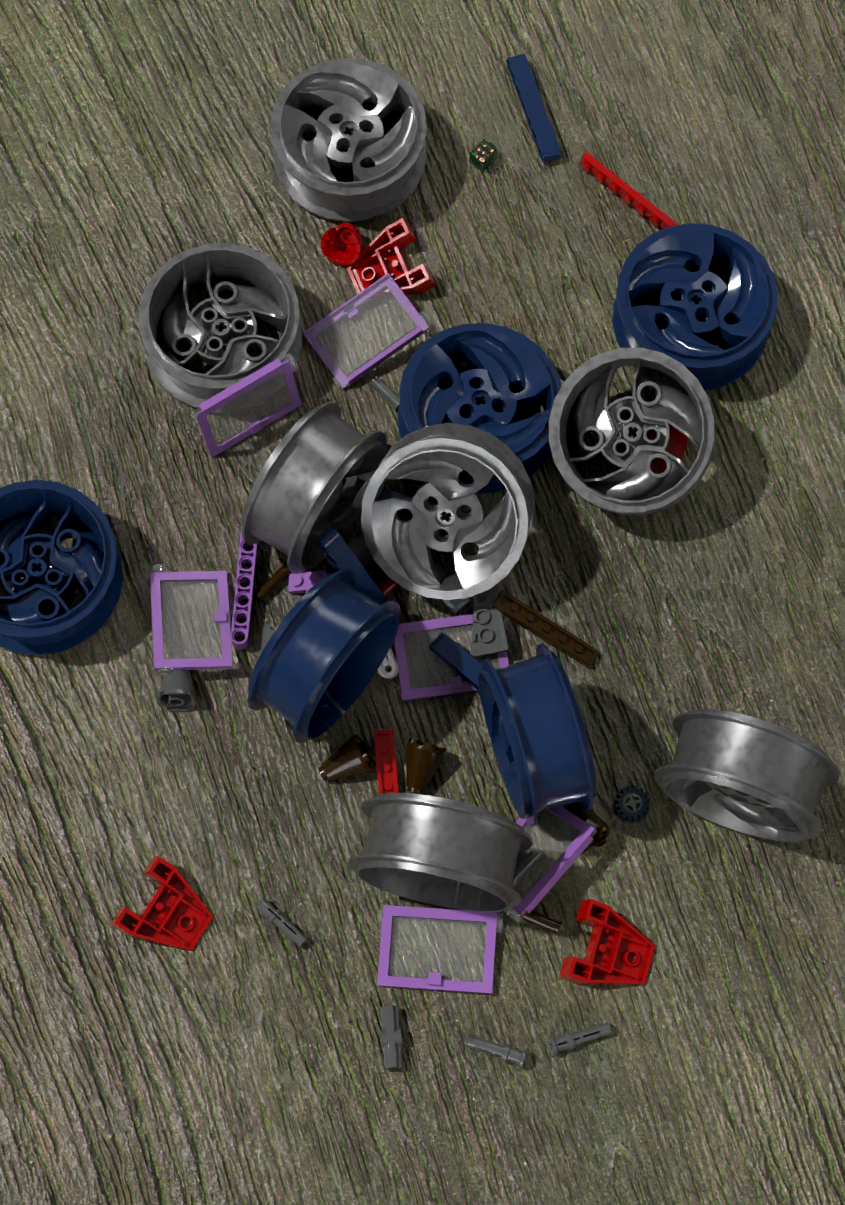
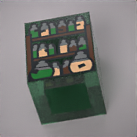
M484 139L469 154V163L482 173L497 159L496 147Z

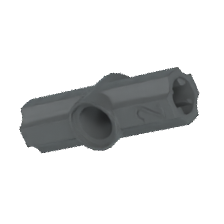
M398 1006L381 1007L380 1011L385 1070H397L402 1068L401 1028H399Z

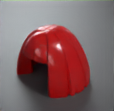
M342 223L338 227L328 229L323 234L320 242L323 255L329 261L340 265L353 264L360 257L362 251L361 234L358 228L351 223Z

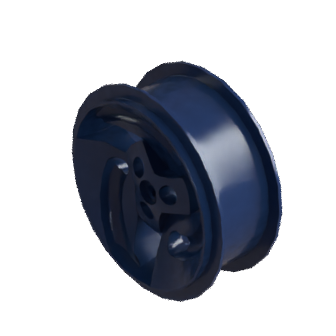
M689 223L670 226L655 232L635 247L625 260L618 277L617 296L614 301L612 319L616 341L620 348H646L664 353L677 360L699 380L704 391L718 389L735 382L751 370L764 351L769 331L777 312L778 292L774 275L765 258L750 242L732 231L714 225ZM687 263H696L700 269L697 272H690L684 266ZM710 266L720 269L731 276L728 287L719 276L708 271ZM662 289L659 306L641 305L631 307V303L640 295ZM731 316L737 318L739 322L730 325L724 319ZM663 318L668 322V327L660 330L657 328L654 320ZM702 318L705 322H700L697 319ZM718 332L733 348L723 350L716 345H711L703 340V338Z
M474 323L445 329L426 340L413 353L403 371L399 389L400 405L397 414L400 438L402 439L407 434L425 426L443 424L445 418L447 423L471 425L491 433L508 445L523 463L530 478L545 463L551 452L549 444V418L554 399L561 389V382L554 364L545 352L528 337L504 326ZM462 362H473L479 369L468 370L459 375L454 365ZM444 378L449 379L453 383L452 387L446 390H441L437 386V382ZM518 383L524 387V390L520 393H512L509 386ZM542 405L543 412L537 413L531 418L512 423L516 406ZM494 409H500L502 412H496ZM468 414L470 417L463 418L461 415ZM462 470L459 473V479L462 483L468 485L474 482L473 477L467 471ZM493 474L489 483L478 492L480 494L496 493L506 490L498 477Z
M30 480L15 482L0 488V554L5 556V562L0 566V578L10 595L0 596V647L19 654L39 656L60 653L80 645L97 633L110 618L121 594L123 582L122 560L107 517L90 498L77 489L58 482ZM51 515L63 516L53 536L39 533L32 534ZM68 538L77 540L75 546L71 548H65L61 544ZM43 549V553L41 555L34 554L35 551ZM21 577H25V578H26V579H25L23 582H21V583L16 582V580H17L18 578H21ZM59 577L56 582H50L52 578ZM76 577L87 596L79 605L69 610L62 599L72 589ZM45 603H52L56 606L55 611L50 615L41 614L39 611L40 607Z
M348 568L341 569L321 579L294 605L269 639L250 677L247 699L249 708L258 711L270 706L294 727L293 738L298 743H304L319 737L345 714L377 672L398 631L400 605L394 600L381 605L354 588L355 573Z
M541 643L537 645L535 657L505 668L495 669L488 659L482 661V671L478 674V682L484 716L502 778L520 818H525L530 826H536L538 820L537 813L548 808L579 802L585 810H591L593 798L596 797L597 793L591 748L574 691L557 655L553 651H549Z

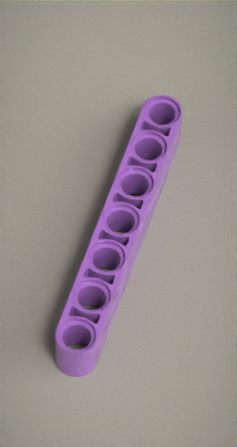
M242 533L240 536L231 628L232 644L238 650L246 649L250 642L259 543L249 545L243 541ZM248 546L253 547L251 551H245L244 549ZM245 564L252 565L249 569L242 568ZM243 582L250 583L248 587L241 586ZM241 600L248 601L246 605L239 604ZM240 618L247 619V621L242 624L237 622ZM238 636L245 637L242 642L235 640Z

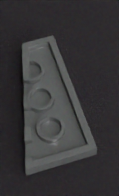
M496 585L489 590L474 595L471 656L474 658L509 651L502 613L492 607L498 597Z

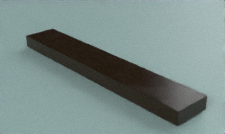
M504 590L499 593L492 605L497 611L587 668L592 666L600 652Z

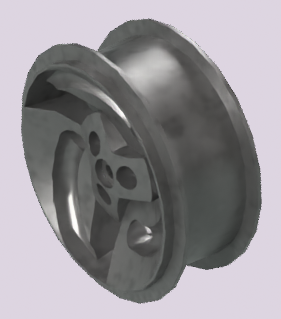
M343 58L328 60L313 65L295 76L281 91L273 106L270 130L275 172L282 188L291 199L308 212L327 220L342 222L366 221L389 213L404 203L416 189L424 173L427 157L425 109L414 88L404 77L391 68L364 59ZM367 102L376 104V107L370 111L365 110L362 106ZM319 106L327 108L317 120L307 115ZM393 113L400 120L384 136L383 124L380 119ZM306 131H313L317 134L311 141H305L302 138V134ZM366 162H370L375 165L374 167L370 168L361 167V165ZM329 165L338 169L353 170L354 182L336 181Z
M230 243L204 244L187 249L161 266L153 274L143 291L138 309L139 331L150 371L163 389L176 400L193 408L200 409L198 405L276 359H279L281 363L289 360L292 372L298 363L302 347L299 301L294 286L279 265L268 256L256 250ZM207 284L210 298L200 302L190 313L188 306L189 291ZM234 292L233 296L229 299H221L219 297L222 293ZM209 316L214 317L212 320L206 319ZM255 318L269 323L284 334L281 339L258 335ZM240 326H243V327H244V328L241 329V330L236 329V328H238V327H240ZM180 341H187L192 345L191 349L187 352H180L176 347ZM251 347H256L262 351V354L258 357H251L247 354V351ZM197 358L204 363L214 366L205 374L189 370ZM283 372L273 376L214 412L237 411L264 401L274 395L285 384Z
M618 348L600 353L581 364L565 380L552 406L549 418V444L554 463L562 477L580 497L606 511L622 515H646L667 509L679 502L699 484L710 465L714 451L715 420L706 392L699 380L682 363L664 353L646 348ZM624 366H637L633 376V396L619 398L608 405L610 386L617 369ZM646 387H654L657 390V397L652 402H646L641 398V392ZM629 410L631 412L630 419L622 420L620 418L621 411ZM669 424L688 437L698 450L697 457L690 470L686 468L680 459L665 451L670 439ZM631 428H633V430H635V428L638 430L636 432L637 436L635 438L633 436H631V438L628 436L630 434L629 430ZM651 429L657 432L655 440H649L646 437L647 432ZM591 430L596 431L600 437L598 444L594 447L585 445L583 440L585 433ZM620 442L625 443L627 446L624 453L616 451V445ZM602 452L611 463L621 468L601 478L583 479L574 464L588 461ZM656 458H662L667 463L666 470L661 474L653 473L650 468L651 462Z
M335 401L326 402L310 410L287 432L259 473L243 510L241 531L243 541L249 545L264 541L288 555V570L293 574L302 573L306 569L313 568L320 563L326 556L315 540L329 526L334 528L342 538L351 528L362 511V499L369 480L386 455V435L380 430L363 435L341 418V407Z
M455 423L425 426L407 434L392 446L370 478L362 499L361 523L365 542L375 562L389 578L406 590L427 598L444 600L472 597L491 589L504 579L518 562L533 524L535 501L532 484L520 459L508 445L491 433L471 425ZM462 470L467 471L473 477L474 482L467 485L460 481L459 473ZM493 474H495L507 491L502 500L485 515L484 502L478 491L485 487ZM407 478L426 481L413 498L385 488L387 479ZM428 497H435L438 503H430ZM461 505H468L472 510L464 512L461 509ZM403 508L409 509L413 514V518L409 521H403L398 517L397 511ZM439 529H444V530H446V531L448 532V534H447V535H442V534H440V533H439ZM465 543H475L479 551L476 555L469 556L464 553L462 546ZM430 548L444 552L453 551L455 569L438 567L433 560Z
M699 709L680 713L674 718L673 728L678 734L679 740L671 765L661 766L655 770L654 779L664 793L675 803L708 821L759 838L797 842L813 839L821 834L823 826L813 813L824 787L837 783L840 776L837 765L821 748L783 727L731 711Z
M386 793L363 801L361 810L371 819V824L362 854L350 857L348 861V866L356 872L361 880L401 897L452 909L499 912L507 910L508 907L517 906L521 902L520 894L513 889L518 852L531 848L533 840L516 822L481 807L430 795Z

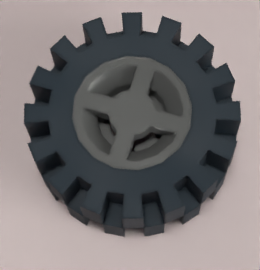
M630 785L626 789L622 788L617 793L614 808L615 814H618L620 820L622 818L623 822L627 823L629 821L630 824H634V822L639 823L641 819L643 820L650 809V798H648L647 792H643L644 789H638L637 786L631 788Z

